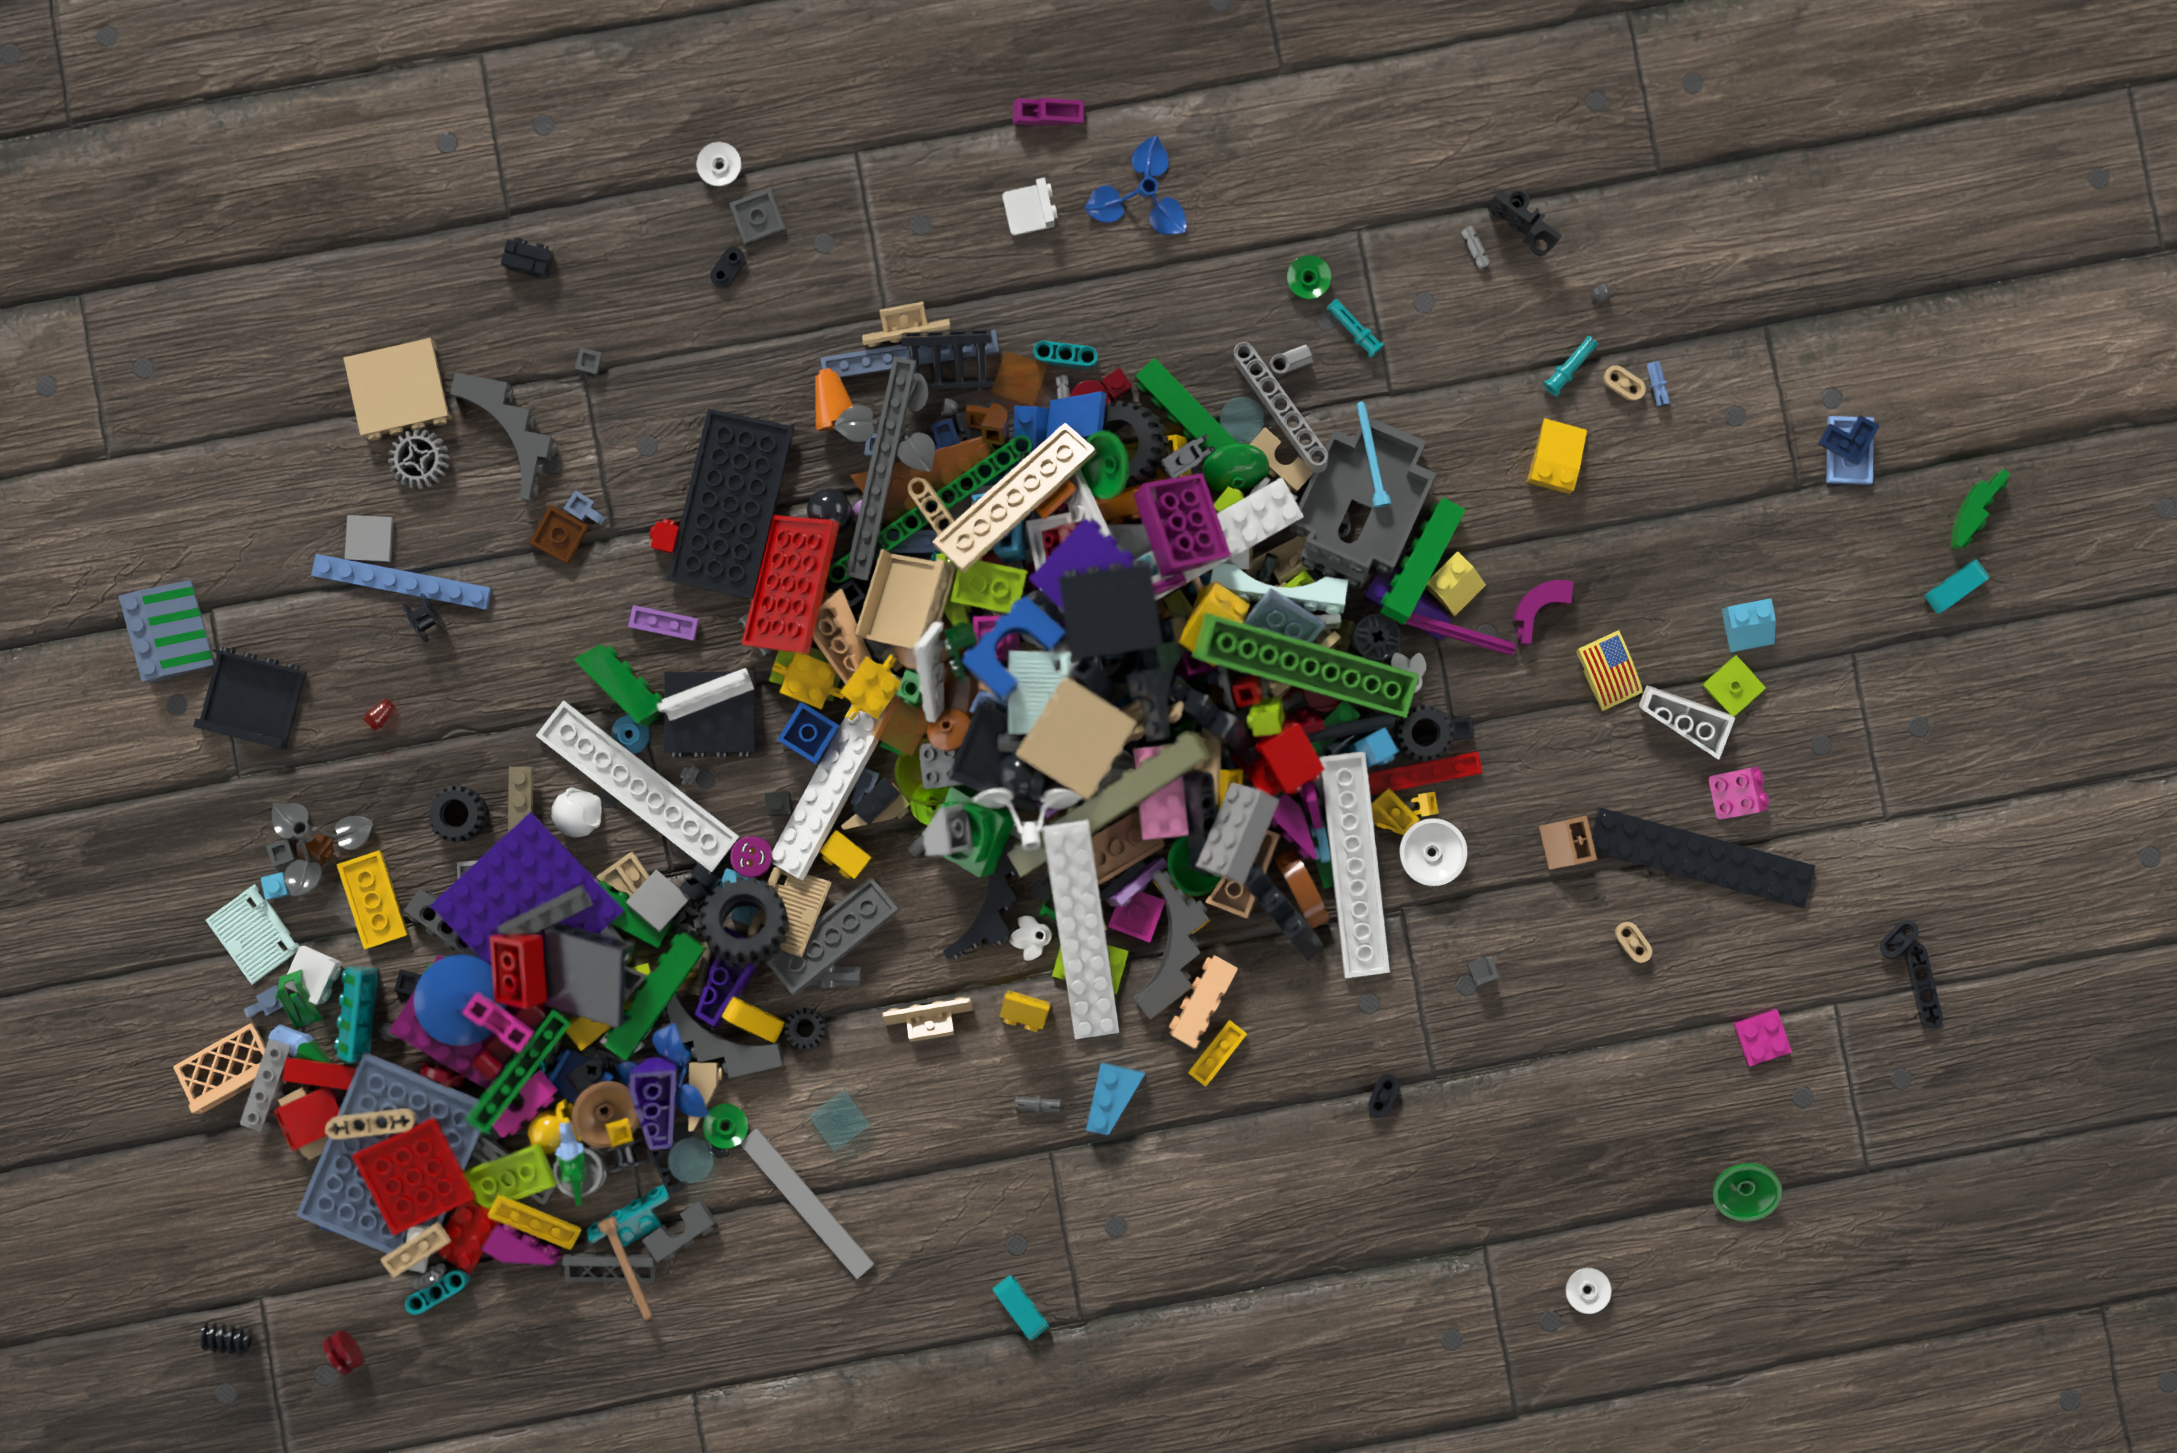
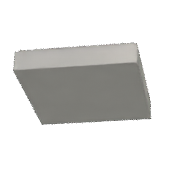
M347 515L345 560L391 562L394 518Z
M655 870L626 901V905L660 933L689 902L690 898L659 871Z

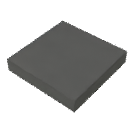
M771 188L729 203L745 246L786 231Z

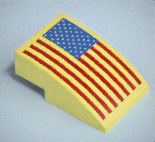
M1619 630L1575 650L1584 668L1583 672L1602 711L1643 693L1633 661Z

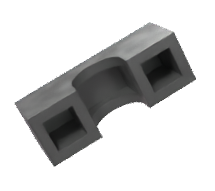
M702 1199L680 1214L685 1222L684 1233L680 1235L672 1234L664 1224L642 1240L657 1263L662 1259L667 1262L677 1255L675 1253L676 1249L681 1246L683 1249H686L695 1242L693 1239L698 1234L705 1236L714 1229L712 1225L716 1222V1219Z

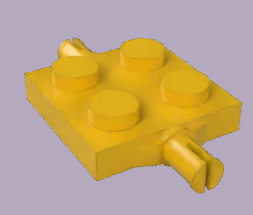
M795 653L792 662L787 667L777 662L772 667V671L784 675L779 693L820 710L825 699L830 694L840 699L844 697V695L839 694L842 689L833 686L836 670L832 665L806 654Z
M891 654L883 665L875 663L866 656L840 691L853 705L845 715L852 722L860 711L866 712L877 719L899 690L901 681L894 677L890 671L898 659Z

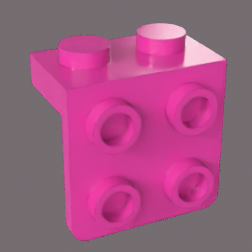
M1759 766L1709 777V785L1718 819L1768 810L1769 798L1767 793L1764 792V775L1759 770Z

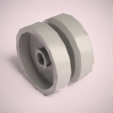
M583 1146L585 1181H581L582 1197L599 1190L604 1185L608 1173H605L608 1170L605 1156L598 1149L591 1146ZM556 1160L553 1167V1174L558 1183L556 1186L564 1194L574 1197L571 1183L561 1182L562 1172L558 1160Z

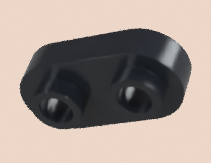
M730 247L723 253L710 273V279L714 286L724 289L732 284L746 262V257L741 249ZM735 254L738 256L736 261L730 260L731 255ZM719 273H725L723 279L717 278Z
M1902 920L1882 939L1880 952L1886 959L1894 960L1899 958L1913 944L1919 935L1916 923L1911 920ZM1910 930L1911 934L1909 936L1903 935V931ZM1889 946H1894L1896 950L1894 952H1889L1887 948Z
M1384 1074L1377 1080L1367 1103L1368 1111L1374 1117L1382 1118L1389 1113L1400 1088V1083L1395 1076ZM1386 1081L1391 1082L1392 1085L1390 1089L1384 1088V1083ZM1376 1102L1382 1103L1381 1109H1375L1374 1105Z

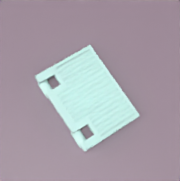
M1009 651V673L1018 680L1019 687L1009 696L1008 734H1028L1062 679L1066 677L1071 680L1070 652ZM1055 660H1061V672H1055Z
M255 884L206 919L208 925L251 985L296 954L300 947L298 943L292 940L290 937L291 933L268 901L264 900L259 894L260 890ZM250 897L252 898V900L254 901V903L257 905V906L254 907V908H253V907L251 906V904L248 902V899H249ZM280 941H282L287 947L286 951H284L279 945Z

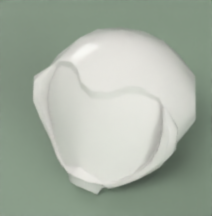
M573 787L568 788L566 792L556 798L552 805V820L555 827L564 835L574 838L589 835L600 825L601 799L589 792Z

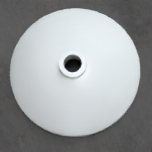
M1425 819L1411 826L1403 836L1400 844V860L1404 870L1412 879L1424 885L1439 886L1454 880L1461 873L1467 860V845L1463 835L1453 824L1441 819ZM1430 848L1435 850V855L1432 857L1428 855V849Z

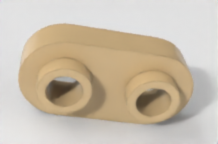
M1611 366L1605 371L1603 376L1605 385L1625 399L1637 401L1645 394L1646 387L1644 382L1624 368ZM1611 375H1616L1618 380L1616 382L1612 381ZM1630 387H1634L1636 389L1635 394H1632L1629 391Z
M1631 922L1620 923L1615 929V936L1629 957L1635 962L1643 963L1648 961L1652 955V947L1643 934ZM1624 929L1629 930L1630 934L1628 937L1623 936L1622 932ZM1638 947H1641L1643 949V953L1641 955L1636 954V949Z

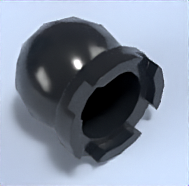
M832 488L821 489L814 493L808 501L806 509L808 518L839 522L837 535L847 530L852 523V505L839 490Z
M1016 753L1007 755L1001 761L997 771L998 782L1004 790L1011 792L1013 796L1024 797L1030 794L1031 801L1039 804L1042 803L1040 798L1043 795L1044 786L1050 785L1052 778L1017 756Z

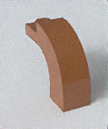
M1294 848L1275 857L1274 861L1288 884L1304 920L1311 929L1329 921L1330 918L1323 901Z

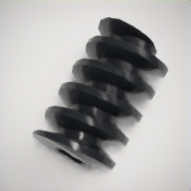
M206 1322L200 1338L201 1349L206 1351L210 1348L212 1352H216L219 1349L220 1353L228 1351L230 1355H233L237 1352V1355L243 1356L251 1347L253 1328H249L245 1334L243 1326L239 1328L238 1332H235V1325H231L229 1331H226V1324L224 1323L219 1330L217 1322H214L211 1328H209L208 1322Z

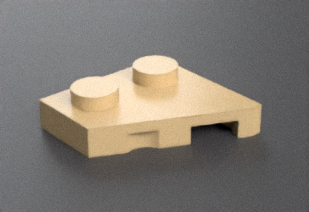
M630 852L596 877L631 897L650 875L634 852Z

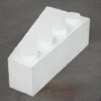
M1646 685L1639 704L1642 710L1718 760L1720 759L1735 720L1732 715Z

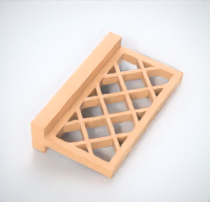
M255 1023L246 1025L173 1066L190 1102L188 1106L192 1113L201 1115L253 1086L260 1063H250L254 1050L261 1051L262 1055H264L266 1049ZM250 1030L254 1036L251 1046L241 1043L243 1035ZM228 1042L235 1044L231 1057L221 1054L224 1045ZM240 1046L250 1048L246 1061L236 1058ZM209 1053L215 1055L211 1068L202 1065L204 1056ZM220 1056L230 1059L226 1072L216 1069ZM235 1061L244 1063L242 1073L239 1075L231 1074ZM189 1064L196 1066L192 1079L185 1077L182 1068ZM200 1068L210 1070L206 1083L197 1081ZM215 1072L225 1075L222 1084L219 1086L211 1085ZM195 1083L205 1086L202 1095L195 1098L192 1092Z

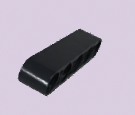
M1193 768L1184 774L1183 777L1190 867L1192 871L1213 877L1215 875L1196 865L1217 818L1214 778L1210 772Z

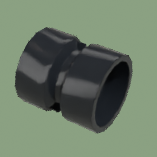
M697 863L690 872L692 877L686 878L679 889L691 899L703 905L707 896H710L709 890L715 889L721 879L715 873L710 872L703 865Z

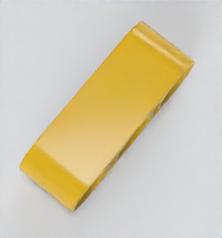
M734 996L722 1015L727 1021L773 1043L777 1041L786 1023L780 1018Z

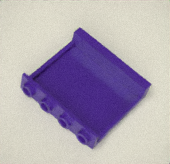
M1084 518L1029 578L1062 610L1063 603L1059 577L1064 575L1063 571L1077 569L1078 573L1087 572L1086 568L1100 566V570L1109 569V564L1122 563L1123 566L1132 565L1131 561L1136 559L1126 549L1122 552L1117 547L1119 542L1110 534L1105 536L1100 531L1102 526L1093 518L1090 521Z

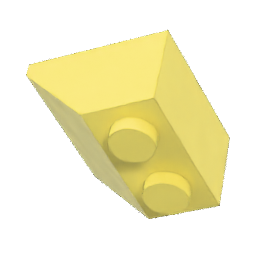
M1457 551L1429 579L1425 588L1455 617L1486 584L1475 568Z

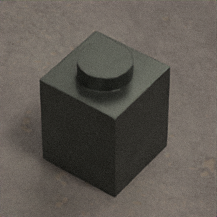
M790 791L764 793L767 816L792 814Z

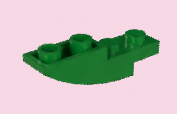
M2005 469L1997 471L1988 483L1984 480L1976 482L1968 492L1957 513L1951 537V548L1953 550L1967 547L1973 540L1971 535L1975 531H1980L1987 523L1985 519L1989 513L1984 509L1994 501L1992 496L1997 491H2002L2008 484L2006 480L2011 475Z

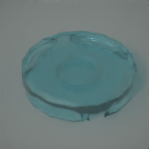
M1248 397L1231 399L1224 405L1220 413V425L1236 441L1253 439L1260 432L1264 424L1262 408L1256 401Z
M696 1138L682 1139L675 1143L668 1156V1167L672 1175L679 1181L686 1183L698 1182L706 1178L714 1162L712 1152L708 1149L707 1144Z

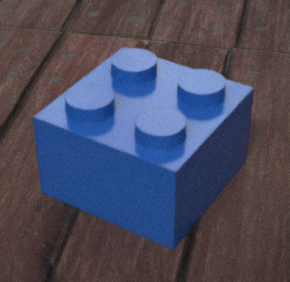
M800 702L777 740L813 763L818 764L841 726Z

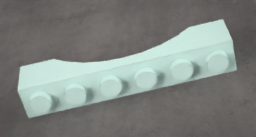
M1221 563L1214 567L1211 577V583L1218 582L1245 602H1259L1267 591L1272 588L1306 611L1321 610L1326 611L1328 614L1344 612L1348 580L1325 577L1306 586L1294 588L1275 587L1254 580L1237 565Z

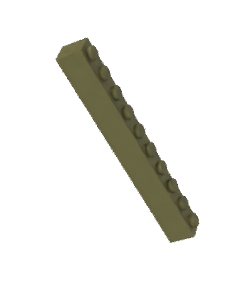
M1186 732L1177 738L1178 742L1176 744L1164 746L1158 751V756L1154 758L1150 756L1140 762L1141 767L1135 771L1132 768L1121 775V780L1116 783L1115 781L1109 782L1103 786V792L1098 795L1095 793L1089 799L1085 798L1086 803L1080 807L1075 805L1066 811V816L1063 818L1056 817L1048 822V825L1088 820L1090 835H1092L1212 756L1198 733L1189 734V732ZM1043 830L1040 832L1041 846L1033 850L1024 849L1022 841L1014 844L1012 846L1013 850L1007 854L1020 877L1029 876L1048 863Z

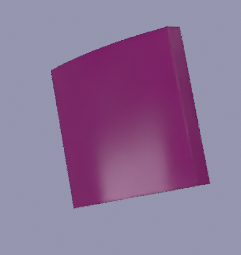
M1307 781L1301 785L1302 789H1300L1305 812H1310L1314 829L1323 828V822L1313 782Z

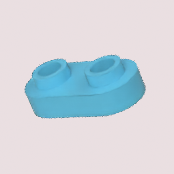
M1324 822L1321 829H1314L1313 824H1310L1311 837H1316L1317 846H1314L1317 856L1316 860L1320 859L1321 863L1330 862Z

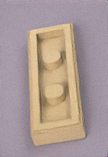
M439 1222L382 1257L380 1261L390 1275L395 1278L448 1244L451 1239Z

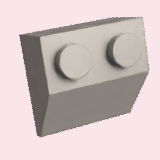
M968 803L939 809L924 832L926 856L951 854L973 848L969 812L962 809V805Z

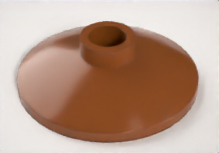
M958 709L943 710L937 720L930 722L928 725L927 735L931 744L942 751L958 749L970 723L968 716ZM950 724L948 729H944L946 725Z

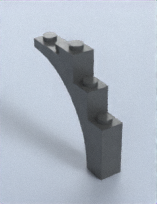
M455 372L450 394L455 398L466 400L487 410L505 428L513 441L520 462V498L524 501L533 502L534 497H537L539 492V484H537L538 475L541 476L543 473L544 464L541 461L542 459L551 461V456L555 455L557 443H554L555 439L548 435L530 432V429H533L535 424V416H533V412L529 409L508 405V402H512L514 393L510 384Z
M1159 869L1155 870L1151 875L1158 884L1166 904L1168 939L1162 960L1156 972L1144 988L1133 997L1150 1020L1193 987L1188 981L1192 977L1183 966L1201 953L1197 948L1199 942L1191 933L1209 919L1205 915V912L1208 910L1200 900L1195 902L1192 897L1187 900L1180 889L1175 891L1171 886L1174 883L1167 872L1162 874Z
M678 991L664 1009L666 1019L669 1018L670 1022L662 1024V1029L675 1023L682 1042L693 1041L694 1045H691L693 1058H697L698 1062L724 1056L725 1060L722 1061L725 1074L729 1075V1078L784 1065L780 1042L755 1045L724 1038L705 1027L692 1015L682 1001Z

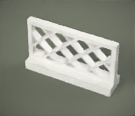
M747 668L662 699L663 703L657 705L659 711L667 713L669 721H673L754 690V686Z

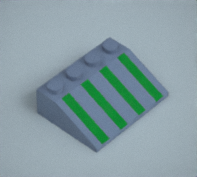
M192 580L142 589L119 596L142 682L152 684L214 666V658Z

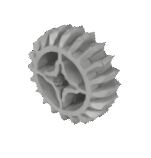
M414 429L413 435L411 432L406 431V438L401 435L398 436L401 442L399 444L396 442L392 443L396 450L389 451V454L393 455L394 458L388 459L390 464H395L390 468L391 472H397L394 476L395 479H402L401 484L405 486L409 483V487L412 489L416 485L419 489H424V484L432 487L431 480L439 483L440 480L437 476L439 474L441 476L446 475L442 468H449V465L444 463V460L450 459L449 455L443 454L448 450L446 446H441L443 440L440 438L436 440L437 435L434 433L429 435L427 430H423L420 433L418 429ZM416 443H429L433 450L421 451ZM409 448V456L403 459L405 451ZM418 454L422 456V458H420V464L415 462L418 460ZM435 459L434 465L429 471L428 465L430 461ZM416 467L422 476H410L405 469Z

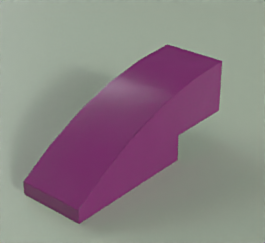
M1041 97L1039 100L1017 98L1013 102V125L1054 126L1084 123V103L1080 100Z

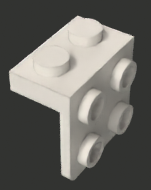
M1045 178L1036 179V185L1003 193L1004 205L1012 235L1055 227L1054 219L1058 218L1055 205L1051 206L1049 197H1053L1051 185L1046 184Z
M300 946L287 974L302 970L301 983L305 984L311 995L309 1002L316 1005L323 1004L331 995V987L333 982L339 977L342 962L307 946ZM295 980L285 984L286 988L298 992L294 985Z

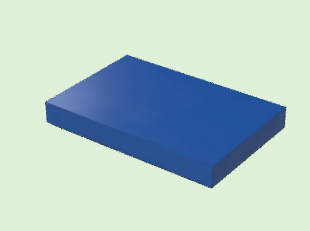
M1100 391L1050 400L1046 439L1064 423L1083 439H1088L1093 433L1102 431L1106 393Z

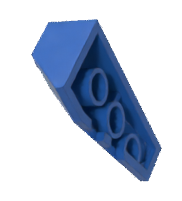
M1014 406V438L1018 436L1028 437L1032 442L1031 453L1046 440L1049 409L1037 406ZM1024 439L1019 440L1016 443V449L1019 452L1026 451L1028 449V442ZM1019 461L1013 464V469L1019 464Z

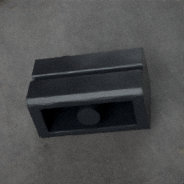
M515 237L514 241L508 239L501 259L503 268L547 280L554 254L549 250V247L540 243H536V246L528 245V241Z
M884 777L852 809L867 825H870L901 793Z

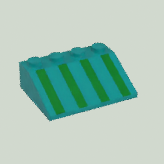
M347 966L346 970L342 973L344 992L341 993L339 999L342 1012L337 1020V1028L340 1031L339 1038L337 1037L335 1041V1051H337V1057L346 1062L361 1060L365 1052L370 1054L379 968Z

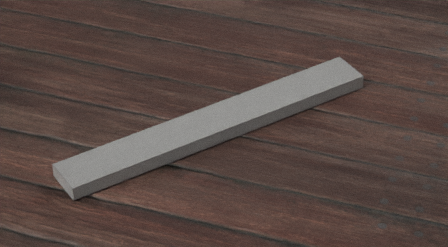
M758 1128L740 1143L856 1279L874 1265L870 1257Z

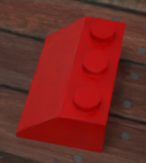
M529 933L490 936L494 1001L525 1009L547 1002L542 936Z

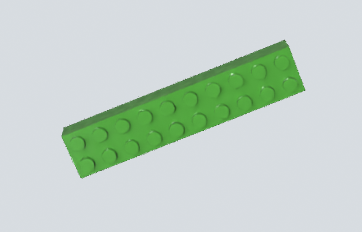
M1208 613L1204 614L1192 655L1198 659L1406 718L1419 674Z

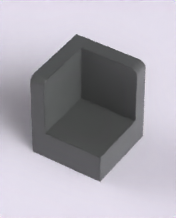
M1487 955L1467 963L1476 985L1499 978L1491 956Z

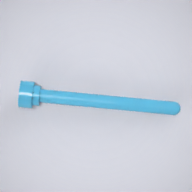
M1359 402L1357 410L1375 490L1374 498H1372L1374 508L1388 506L1391 504L1390 495H1387V492L1383 489L1366 404Z

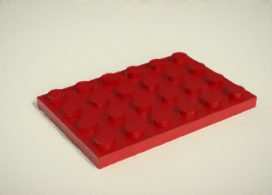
M773 515L741 645L809 655L839 522L825 519Z

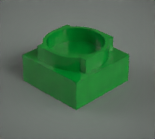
M966 785L951 786L940 809L968 803L962 805V809L969 812L973 848L951 854H942L941 856L955 862L979 878L992 875L1015 823L1012 813L1005 807L988 808L973 802L976 796L982 794Z

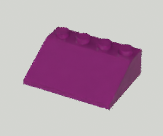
M1203 473L1146 483L1133 494L1162 577L1185 573L1231 557Z

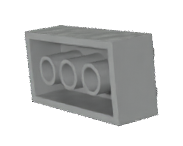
M1231 783L1196 866L1215 876L1244 884L1279 800L1261 790Z

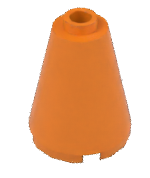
M832 368L819 370V375L815 376V423L817 431L835 429L834 425L838 417L845 410L852 407L853 404L837 371L832 372Z

